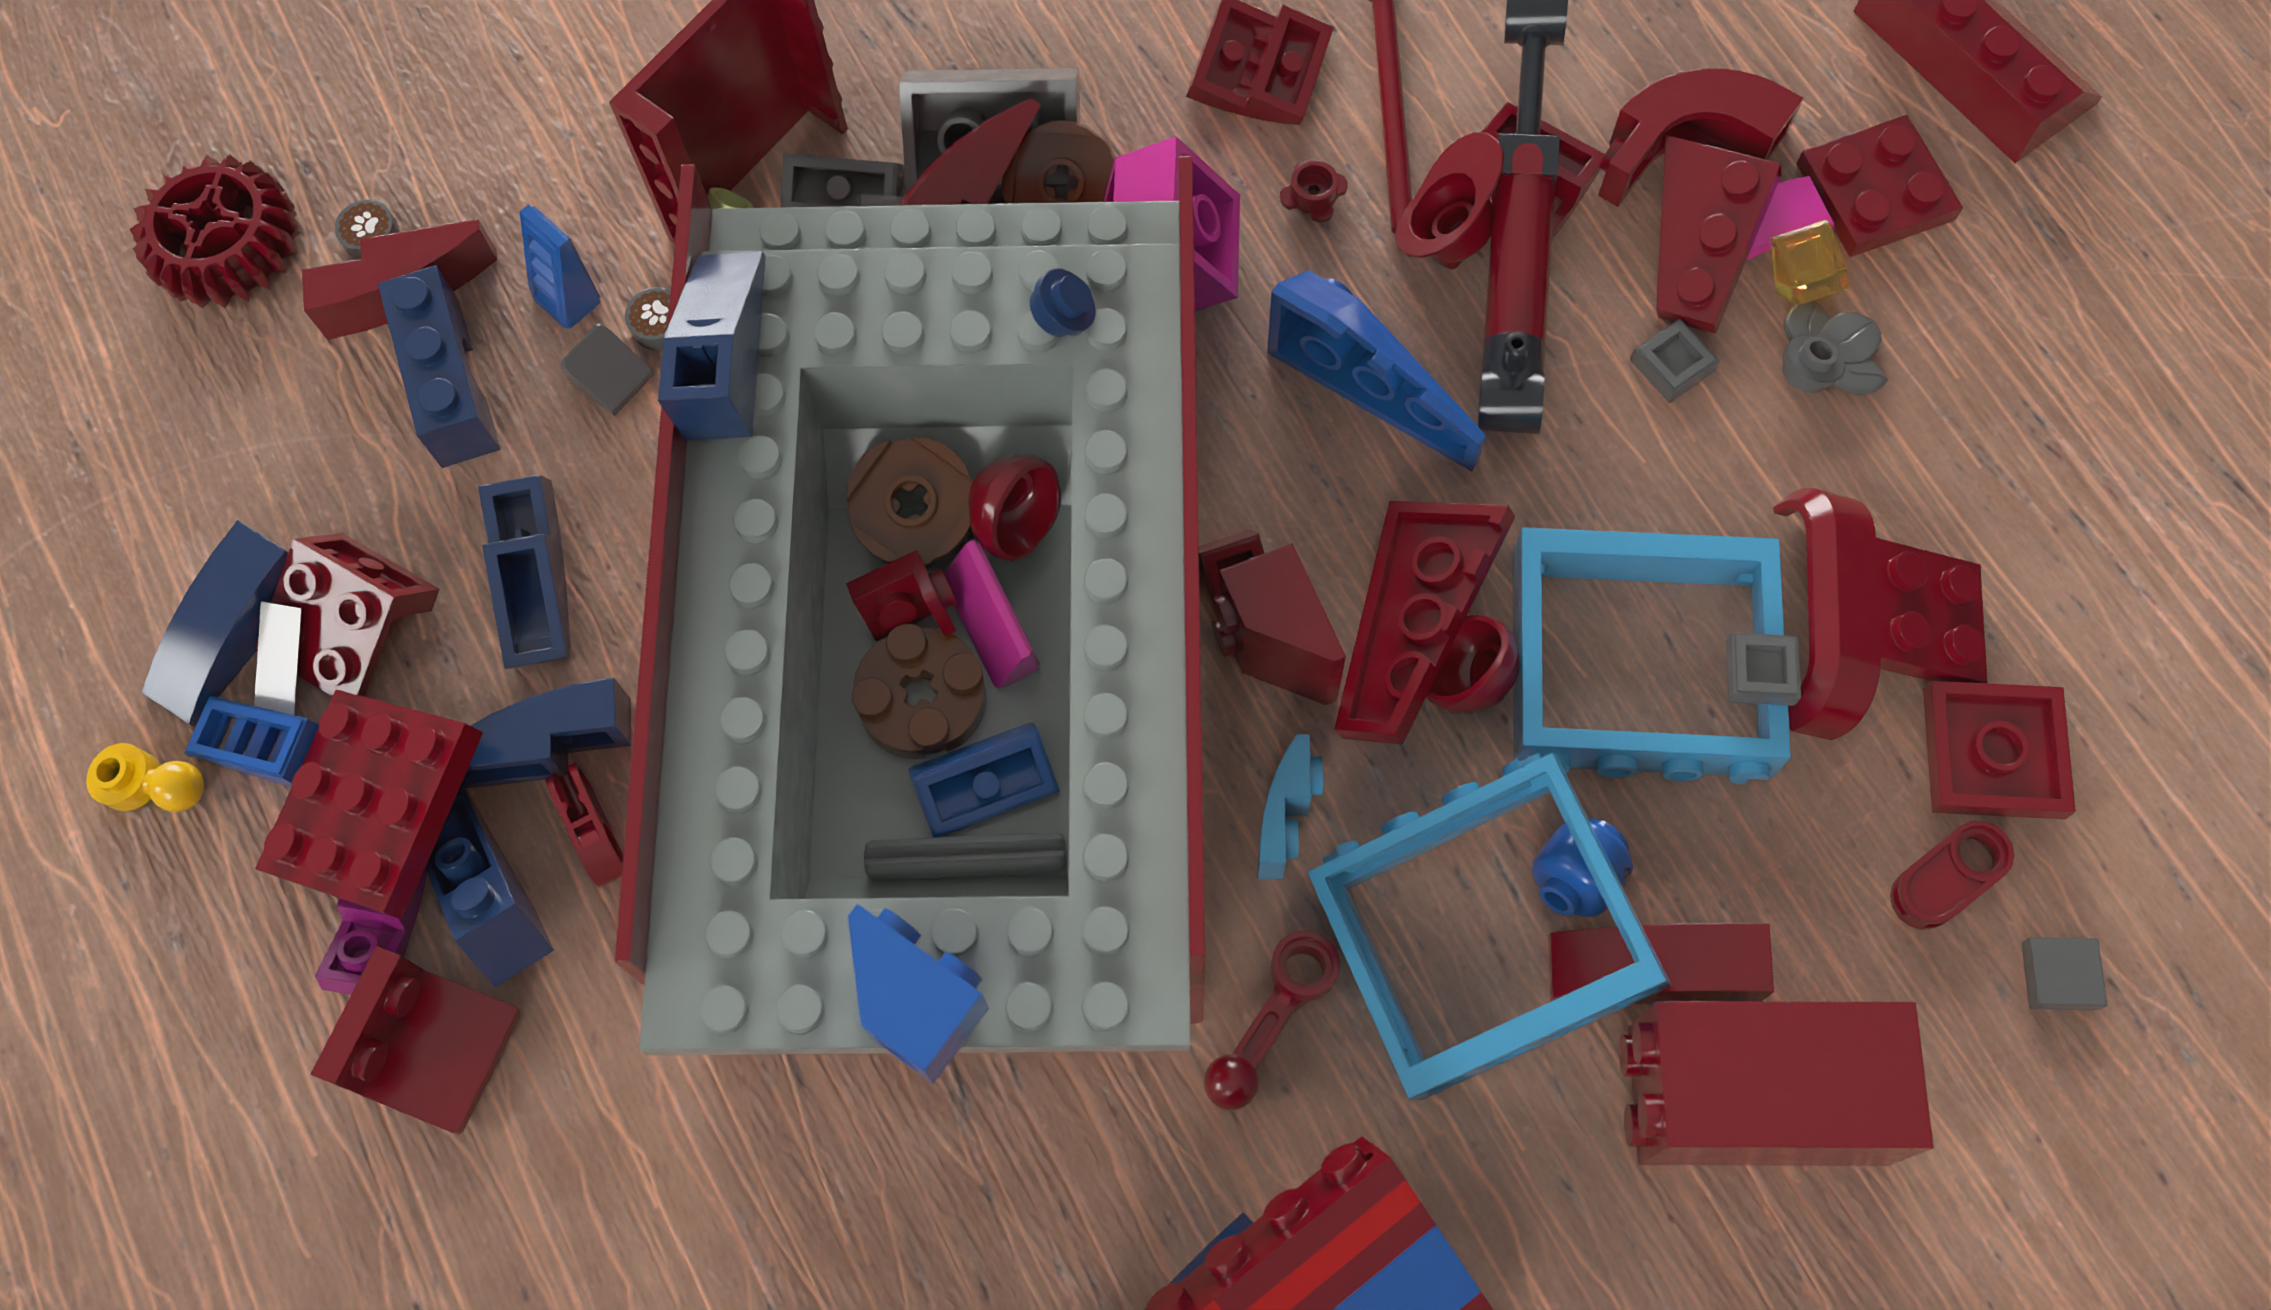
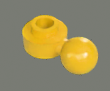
M128 743L114 744L101 751L92 761L86 778L88 792L94 800L122 812L136 810L144 806L151 799L163 810L181 812L196 805L204 792L202 774L192 764L184 761H170L159 765L153 755Z

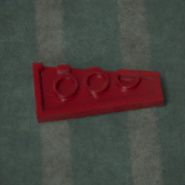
M1389 501L1334 728L1342 739L1403 745L1515 519V515L1509 505Z

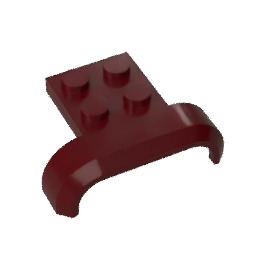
M1802 488L1786 496L1773 507L1775 514L1785 517L1799 512L1806 528L1809 663L1805 678L1800 686L1801 699L1795 706L1788 705L1789 729L1792 732L1828 740L1837 739L1850 732L1865 716L1874 699L1879 683L1880 669L1929 681L1988 683L1981 564L1877 538L1874 521L1867 507L1862 502L1846 496L1815 488Z

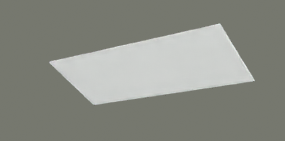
M261 601L254 706L294 715L301 608Z

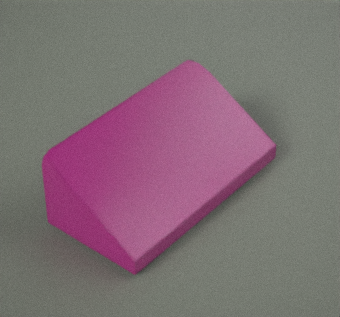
M975 540L966 543L946 571L945 576L958 601L955 607L993 685L997 688H1004L1040 670L1038 666L1041 664L979 542L976 543Z

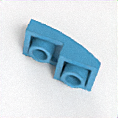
M1296 734L1273 778L1263 814L1258 854V879H1284L1286 859H1298L1299 844L1298 820L1285 819V816H1308L1311 795L1323 794L1322 756H1310L1309 734Z

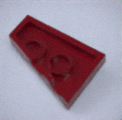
M1666 135L1656 302L1658 318L1671 322L1681 319L1689 327L1716 334L1782 175L1781 163Z

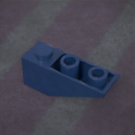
M763 251L697 255L664 336L658 402L684 440L753 436L766 258Z
M464 787L459 789L425 869L454 941L493 986L497 987L553 952L554 949L533 904L472 798Z

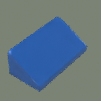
M1033 722L919 763L908 769L933 838L944 836L1060 792L1039 731Z

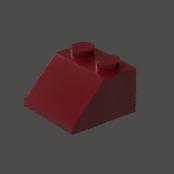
M1293 543L1220 570L1219 595L1212 598L1217 620L1212 621L1211 624L1222 654L1225 657L1234 654L1243 674L1324 705L1337 701L1346 655Z

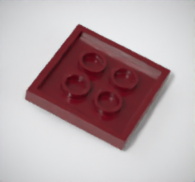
M336 689L328 707L320 718L319 728L305 759L294 775L291 790L277 821L266 837L263 852L255 869L403 920L483 732L463 722Z

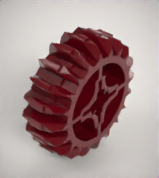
M206 154L201 165L196 168L183 161L182 173L175 177L162 173L164 185L159 190L145 189L148 197L147 200L150 203L134 208L139 223L129 229L136 243L133 250L136 253L137 260L147 270L146 274L157 286H161L170 296L177 298L180 302L189 299L191 303L198 305L202 309L211 300L226 309L233 295H237L239 298L249 302L250 289L257 285L270 290L268 276L272 272L287 273L282 257L298 254L295 242L293 241V238L301 234L298 222L294 218L297 213L294 210V203L284 193L285 190L275 177H271L268 172H264L261 167L255 165L251 160L242 164L240 160L235 159L231 154L225 157L221 163ZM246 206L253 207L252 219H247L244 216ZM181 243H184L188 248L185 258L180 257Z

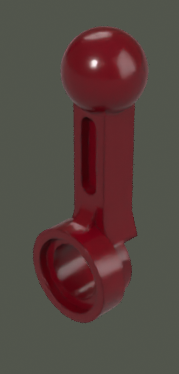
M1296 931L1285 936L1276 946L1270 966L1271 976L1275 983L1272 994L1233 1053L1215 1059L1205 1072V1092L1210 1101L1219 1108L1237 1110L1245 1107L1253 1100L1258 1090L1256 1070L1293 1013L1308 1001H1314L1325 996L1334 986L1340 970L1339 955L1334 945L1323 935L1313 931ZM1296 954L1310 955L1319 962L1322 968V977L1313 984L1297 983L1288 975L1285 962Z

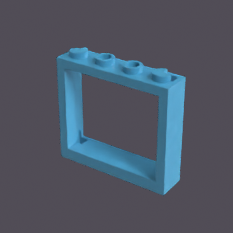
M1521 528L1513 550V635L1516 638L1519 652V673L1513 685V760L1517 758L1519 761H1522L1537 753L1542 758L1553 753L1561 763L1565 773L1571 771V768L1597 769V774L1606 778L1632 777L1637 774V771L1663 772L1665 779L1678 782L1698 780L1703 777V774L1728 775L1729 781L1743 785L1749 779L1769 780L1774 778L1791 758L1788 705L1757 704L1758 738L1543 727L1541 577L1751 586L1753 633L1784 635L1779 539Z
M1537 753L1522 761L1516 758L1502 768L1503 777L1481 788L1477 782L1459 786L1442 796V807L1419 817L1417 812H1409L1393 818L1381 827L1382 836L1362 846H1359L1357 841H1350L1336 846V852L1322 858L1323 865L1308 871V875L1408 1099L1424 1100L1672 986L1561 763L1553 753L1542 758ZM1551 792L1635 963L1425 1059L1349 889Z

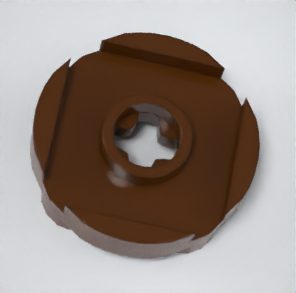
M1052 121L1044 123L1024 135L1002 176V189L1006 204L1104 202L1116 158L1109 141L1103 136L1098 135L1090 127L1073 121ZM1058 165L1068 166L1069 174L1078 178V188L1069 189L1067 198L1063 199L1056 197L1055 187L1046 185L1047 174L1057 173Z
M911 437L912 439H900L892 443L889 440L878 444L858 461L847 483L846 501L848 502V516L853 533L871 554L885 563H890L918 550L927 568L933 567L937 562L948 559L956 553L972 532L969 523L968 497L973 481L969 470L953 450L934 439ZM919 486L926 489L927 493L923 499L928 506L926 512L922 516L912 514L908 519L899 517L898 514L902 509V505L895 499L897 494L902 489L913 493Z
M901 624L893 628L886 638L878 641L865 654L857 668L853 681L852 702L868 736L883 750L906 759L926 758L925 754L937 753L945 748L949 752L960 747L978 728L987 705L982 666L972 649L953 634L945 637L941 629L919 628L913 624ZM921 679L930 680L931 690L937 694L932 702L921 699L915 707L908 705L909 695L905 690L907 685L911 682H919Z

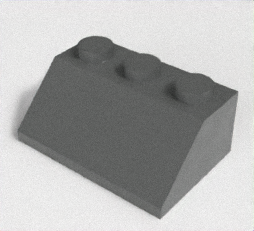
M1079 68L907 70L899 81L906 194L926 169L957 140L991 117L1027 99L1032 98L1040 103L1041 106L1026 134L1040 125L1052 121L1080 123ZM1058 165L1057 173L1047 174L1046 185L1056 188V197L1067 198L1069 189L1078 188V178L1069 174L1068 166ZM1002 178L991 199H1004Z

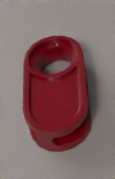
M575 762L567 766L569 771L567 774L559 776L557 773H553L545 777V781L585 870L594 884L601 888L622 877L624 854L591 784L580 766Z
M1970 821L1960 826L1898 876L1892 884L1890 892L1892 908L1897 916L1908 926L1920 930L1935 929L1945 924L2008 873L2013 865L2015 856L2012 842L2003 830L1985 821ZM1975 839L1981 841L1989 848L1993 857L1992 868L1989 871H1975L1964 863L1960 854L1963 840Z

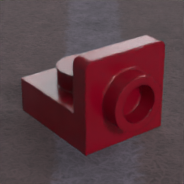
M918 550L846 583L852 602L876 641L887 636L893 628L901 624H913L929 615H933L945 637L957 631L948 611V608L958 604L956 596L942 568L930 573Z

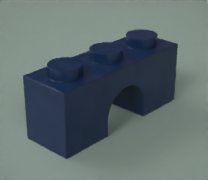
M437 265L378 283L417 437L441 468L500 450L487 399L479 389L465 355V352L472 351L473 348L460 301Z

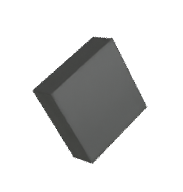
M1678 319L1634 349L1630 361L1669 403L1715 372L1720 362L1681 319Z
M1748 633L1730 634L1726 640L1728 702L1795 706L1801 699L1798 636Z
M2030 937L2021 942L2029 1009L2100 1010L2108 1006L2098 939Z

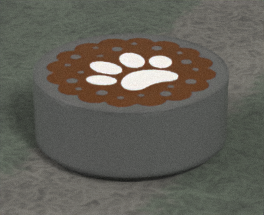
M370 199L356 201L348 205L341 211L335 223V233L345 250L357 259H361L360 239L400 232L399 224L389 208L379 201Z
M658 287L649 288L636 294L628 303L625 310V321L634 340L639 345L653 350L663 349V340L668 328L671 290Z

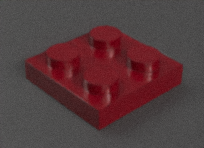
M1908 115L1803 150L1796 163L1803 177L1810 176L1834 223V231L1849 257L1955 221L1963 209L1962 204Z
M1931 681L1923 689L1932 813L2066 820L2076 812L2064 687Z

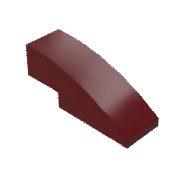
M1032 98L1027 99L991 117L957 140L926 169L898 206L988 204L1041 104Z
M479 219L360 239L361 259L302 269L304 311L327 340L364 332L388 323L378 283L437 265L451 289L455 291L497 261V250Z
M1674 923L1642 925L1672 986L1634 1004L1652 1005L1656 1001L1691 1000L1762 1002L1774 993L1770 924ZM1617 926L1559 931L1549 934L1550 1001H1554L1635 963Z

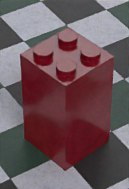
M1656 1001L1628 1027V1035H1621L1620 1068L1623 1076L1632 1077L1633 1104H1626L1624 1130L1628 1146L1637 1147L1638 1165L1889 1166L1934 1148L1916 1002Z

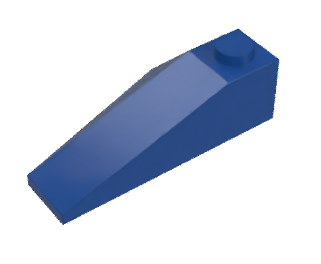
M1307 270L1279 282L1271 292L1267 345V353L1471 472L1474 470L1482 452L1486 438L1485 433L1359 298L1353 296L1344 284L1334 279H1323Z

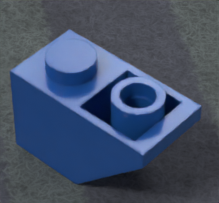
M857 903L848 915L861 1026L872 1040L934 1084L989 1010L983 994L977 990L983 979L968 965L948 952H945L941 959L937 961L915 945L921 934L891 910L884 908L879 916L876 917Z

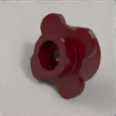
M1320 160L1303 161L1295 166L1290 186L1284 187L1281 190L1280 202L1288 210L1297 208L1310 214L1311 219L1315 222H1326L1333 216V205L1337 198L1346 194L1348 182L1342 174L1336 173L1335 169L1326 162ZM1318 190L1319 193L1316 195H1312L1308 191Z

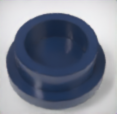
M1064 269L1049 270L1037 280L1034 292L1030 297V310L1033 318L1050 335L1057 337L1078 335L1089 328L1095 319L1096 308L1089 287L1082 279L1070 271Z

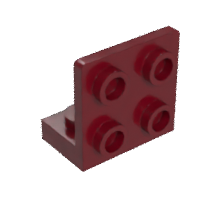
M344 533L293 539L271 603L301 608L297 675L333 696L336 689L364 696L392 620H399L407 615L432 611L440 589ZM257 639V642H256V650H257V651H258V639Z
M376 946L310 1075L459 1135L466 1128L520 1017V1010L514 1005L426 971L401 955Z

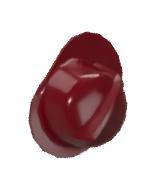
M1473 132L1457 139L1442 152L1430 169L1416 196L1407 206L1397 223L1395 239L1399 250L1409 257L1424 258L1432 256L1443 267L1453 270L1463 260L1476 254L1491 237L1493 216L1490 196L1496 188L1503 171L1504 152L1498 139L1487 132Z

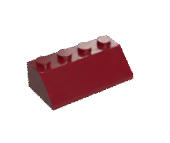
M1858 0L1853 11L2014 163L2093 108L2102 98L2100 94L1997 0Z

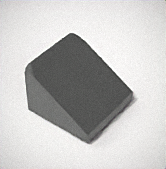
M601 323L595 325L561 361V368L571 385L614 416L655 374L651 367Z

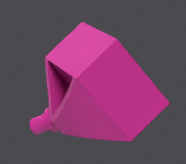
M1175 136L1116 157L1104 202L1179 201V156H1192L1195 311L1238 298L1240 194Z

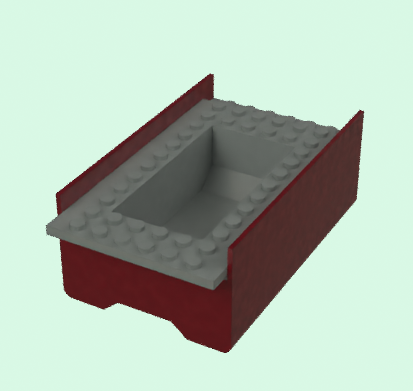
M1179 156V201L712 209L695 164L681 165L668 326L697 255L763 251L766 258L753 436L684 440L661 406L615 962L644 985L639 1050L645 1055L890 1053L872 1040L860 1023L848 915L858 903L876 917L879 916L884 908L891 910L921 934V937L915 944L917 947L937 961L941 959L945 952H948L968 965L983 979L977 990L983 994L989 1010L957 1053L1190 1051V1024L1203 1021L1205 974L1192 156ZM1064 269L1072 272L1087 284L1092 293L1096 308L1095 319L1089 328L1078 335L1062 337L1050 335L1036 323L1032 316L1030 297L1034 292L1037 280L1049 270ZM911 437L934 439L949 447L961 458L969 470L972 481L983 468L987 467L997 458L1010 457L1015 454H1033L1051 464L1057 472L1061 488L1060 510L1052 529L1033 553L1025 558L1010 561L992 556L982 546L1041 664L1038 666L1040 670L1004 688L995 687L956 607L948 608V611L957 630L952 634L960 638L972 649L982 666L987 702L982 721L974 734L960 747L951 751L1033 722L1039 731L1060 792L941 837L1059 832L1065 838L1067 852L1066 867L1061 872L871 880L865 872L864 850L866 843L869 841L933 838L908 769L919 763L949 753L945 748L937 753L925 754L926 758L906 759L883 750L868 736L852 702L853 681L857 668L865 654L881 639L876 641L852 602L846 583L888 563L881 561L871 554L854 535L849 522L846 488L849 477L858 461L878 444L889 440L892 443L900 439H912ZM920 486L913 493L902 489L895 498L902 505L898 516L904 519H908L912 514L922 516L928 509V506L923 501L927 490ZM973 531L956 553L948 559L937 562L933 567L928 568L929 572L932 573L942 568L945 574L966 543L972 540L978 543ZM933 615L913 623V625L919 628L931 627L940 629ZM921 679L919 682L908 684L905 688L909 695L907 704L915 707L921 699L932 702L937 694L931 690V681Z

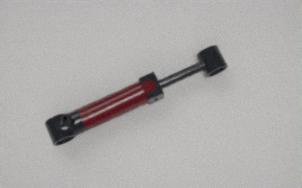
M1507 0L1504 43L1520 45L1522 53L1516 134L1499 133L1498 140L1504 152L1503 171L1493 192V216L1478 409V427L1482 431L1539 434L1541 429L1554 197L1558 174L1560 136L1540 135L1546 47L1549 45H1564L1568 0Z

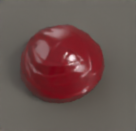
M1015 454L1010 457L997 458L987 467L983 468L972 482L968 497L969 523L976 540L992 556L1010 561L1029 556L1049 533L1057 519L1061 506V488L1057 472L1051 464L1033 454Z
M1483 615L1466 616L1427 695L1430 702L1451 713L1462 712L1471 714L1484 708L1495 706L1504 699L1515 684L1519 673V652L1516 638L1505 627L1503 622Z

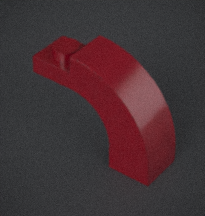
M1695 69L1679 72L1655 81L1640 90L1620 109L1609 143L1610 147L1599 166V169L1606 173L1598 196L1618 207L1651 163L1665 153L1666 135L1768 160L1789 132L1804 98L1769 79L1730 69Z

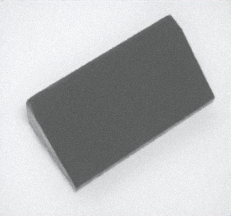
M783 153L780 208L857 206V195L860 194L901 196L904 164Z

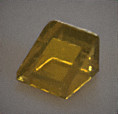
M1823 220L1770 238L1775 290L1779 296L1799 305L1850 288L1849 274L1830 222Z

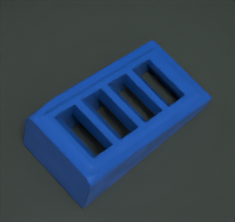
M528 204L520 211L527 278L532 298L564 328H571L601 303L600 295L570 237L535 206L532 207Z
M209 696L184 754L197 760L292 787L294 775L305 759L319 724L308 718ZM232 717L236 718L224 749H218ZM255 726H256V729H255V731H254V733H253V736H252V738H251V740H250V742H249V739H250V737H251V735H252V732H253V730H254V728H255ZM281 731V734H280V736H279V738H278V741H277V743H276V745H275V748H274V750H273V752H272V755H271L269 761H267V760H268V757H269V755H270V753H271V751H272V749H273V746H274V744H275V742H276V739H277V737H278V735H279V732Z

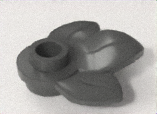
M1804 299L1789 311L1784 321V329L1790 342L1783 353L1784 362L1782 370L1785 378L1791 385L1799 390L1810 393L1819 392L1826 387L1834 385L1853 395H1866L1878 391L1888 382V378L1881 368L1870 360L1882 341L1881 331L1875 321L1856 312H1842L1832 318L1814 299Z

